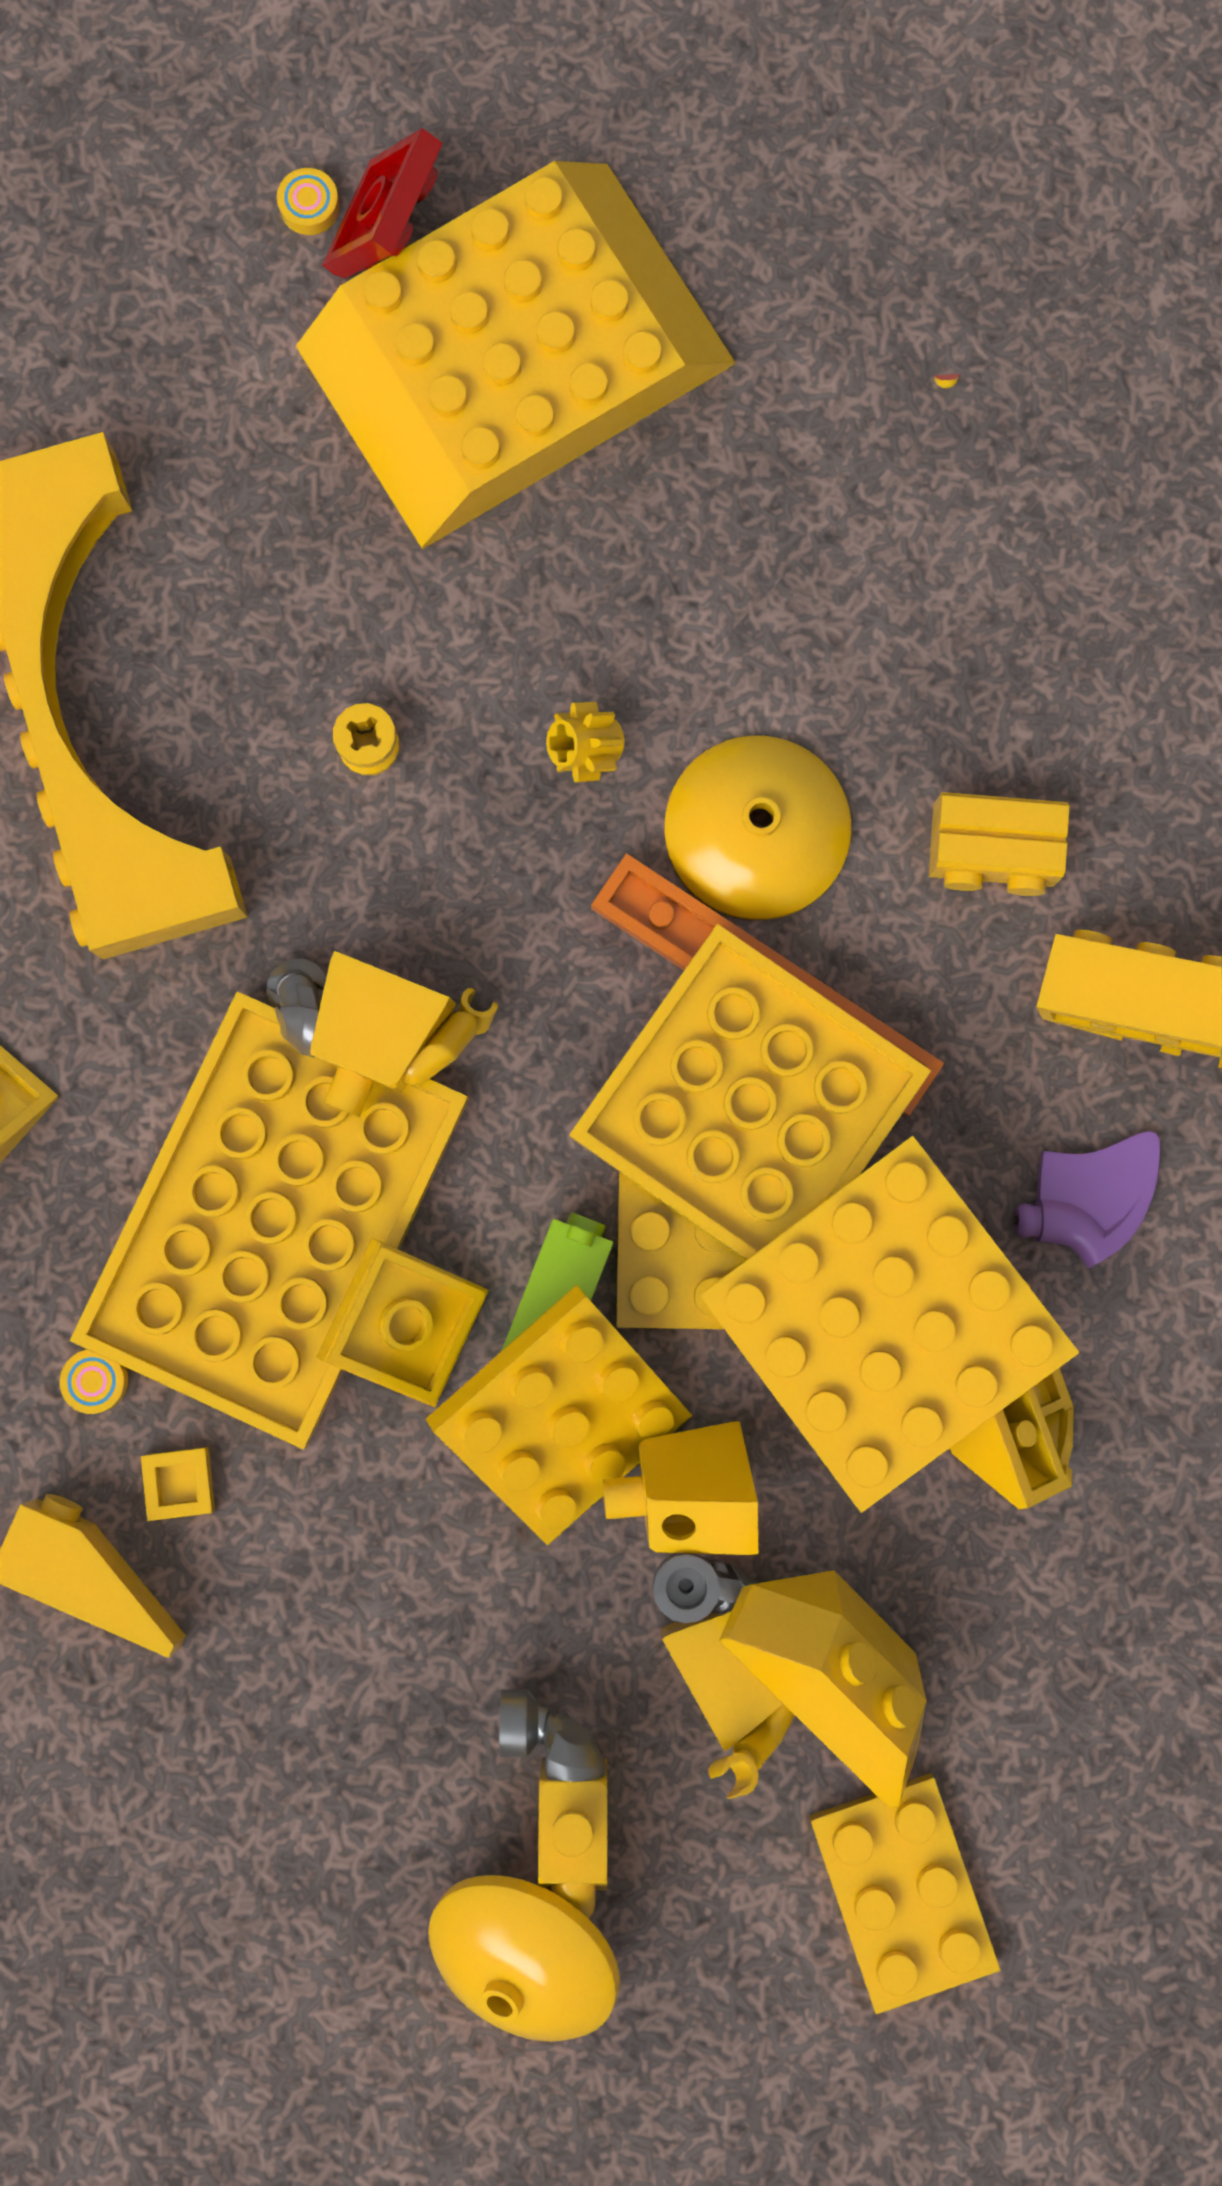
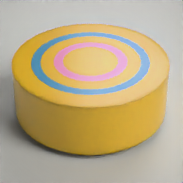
M315 168L294 170L281 181L278 187L277 204L281 217L285 224L293 231L303 235H316L326 231L335 223L340 211V201L333 180L323 171Z
M90 1350L80 1351L65 1363L61 1371L59 1383L61 1394L67 1404L78 1412L97 1414L108 1411L118 1405L126 1394L128 1388L127 1369Z

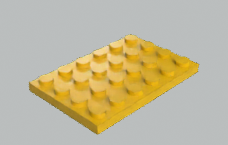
M237 991L69 1341L304 1450L308 1447L343 1372L342 1369L320 1360L317 1354L370 1240L374 1238L400 1249L466 1108L469 1097L431 1079L422 1085H407L402 1092L374 1081L360 1117L326 1104L324 1100L338 1066L317 1057L302 1055L280 1033V1025L276 1017L275 1008Z

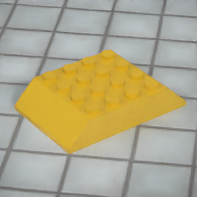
M567 161L551 162L407 246L398 256L392 255L340 285L296 345L298 352L421 549L438 541L735 365L734 359L608 164Z

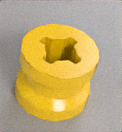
M370 703L355 704L346 708L337 717L333 727V742L343 763L351 771L361 775H377L386 771L396 761L399 753V737L391 717L381 707ZM372 727H374L371 733H364L361 735L360 733L356 732L357 730L359 732H362L364 730H370Z

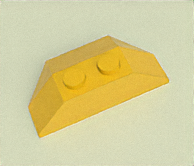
M1060 1368L950 1448L951 1453L1018 1510L1028 1509L1072 1487V1469L1068 1464L1073 1448L1074 1406Z
M835 1570L742 1587L719 1641L889 1808L899 1807L918 1752L927 1701L916 1653Z

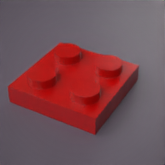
M421 128L370 159L322 267L332 274L345 279L363 269L368 270L375 266L377 262L389 256H398L413 231V224L408 220L414 206L428 195L437 179L438 170L433 167V164L443 144L440 140L424 128Z

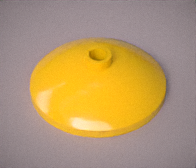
M744 736L730 739L711 747L687 766L670 794L665 814L664 835L666 848L674 870L683 884L696 898L714 910L728 916L747 920H770L788 916L804 909L829 889L840 873L848 854L851 840V816L846 796L837 778L828 766L812 752L798 744L777 737ZM764 809L770 813L772 824L765 828H758L751 823L749 814L753 810Z
M499 1875L476 1876L460 1881L450 1887L440 1898L431 1915L428 1927L429 1944L442 1978L455 1996L468 2009L491 2025L518 2037L536 2041L555 2042L588 2035L601 2027L609 2018L620 1991V1974L613 1951L597 1927L580 1910L559 1895L534 1883L513 1877Z

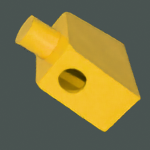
M740 1421L644 1439L638 1445L640 1476L602 1479L606 1520L644 1516L648 1545L656 1553L758 1554V1500Z

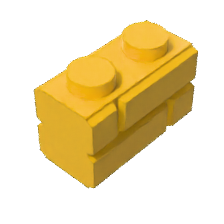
M941 792L933 804L928 877L944 878V887L951 890L976 891L982 889L983 882L1007 883V892L1013 895L1039 896L1045 894L1046 887H1054L1064 878L1066 871V837L1068 835L1070 805L1068 802Z

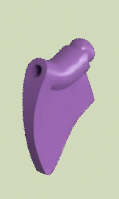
M1146 1131L1091 1153L1068 1154L1043 1151L1040 1154L1036 1204L1022 1203L1016 1207L1013 1217H1018V1225L1013 1226L1015 1233L1021 1238L1035 1237L1037 1242L1068 1246L1078 1254L1087 1268H1091L1110 1257L1130 1240L1148 1211L1158 1177L1160 1138L1155 1132Z

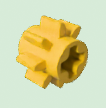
M597 702L571 703L570 712L556 713L554 715L555 722L551 724L548 730L546 747L551 761L557 766L558 772L572 771L574 782L599 781L601 772L615 771L617 769L615 762L620 759L623 753L625 740L622 727L614 719L615 714L613 711L599 712Z

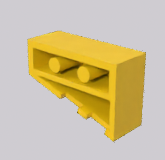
M1075 930L1073 937L1055 934L1036 1006L1042 1019L1120 1041L1125 1037L1161 1045L1160 1052L1178 1057L1181 1055L1182 1050L1219 1057L1218 1068H1222L1221 956L1205 955L1202 957L1201 962L1176 958V951L1174 949L1156 943L1140 942L1135 950L1111 945L1112 938L1095 931Z

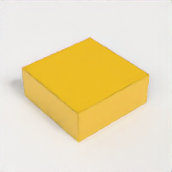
M209 1447L141 1456L147 1521L215 1512Z

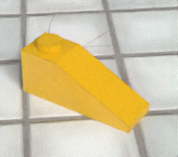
M46 1494L43 1501L36 1498L20 1504L0 1548L1 1585L167 1658L181 1648L186 1637L184 1632L96 1524L79 1517L83 1510L79 1504L54 1494Z

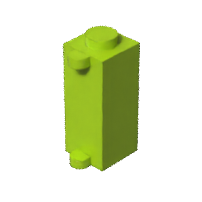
M570 1212L566 1223L554 1218L552 1219L502 1350L574 1286L577 1285L592 1300L614 1243L602 1237L606 1225Z

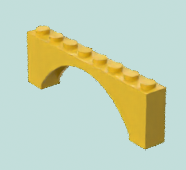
M103 432L0 461V652H7L12 672L4 674L8 696L16 710H23L28 731L20 733L22 748L32 769L39 768L44 790L36 793L38 806L47 827H55L61 849L53 851L55 868L65 888L72 887L77 909L71 910L69 913L74 935L81 947L88 946L89 951L101 959H107L241 920L248 916L232 859L220 846L204 851L174 840L142 824L115 805L87 773L71 744L62 719L56 689L55 658L59 627L67 598L82 565L99 538L118 515L132 512L117 455Z

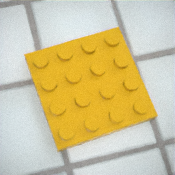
M717 924L573 1128L569 1137L747 1260L862 1173L931 1070Z
M911 1136L699 1295L861 1513L1080 1353L914 1136Z

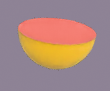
M958 374L934 375L936 384L941 388L953 387L959 378Z

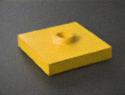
M371 1238L317 1357L325 1363L435 1408L489 1290L377 1239Z

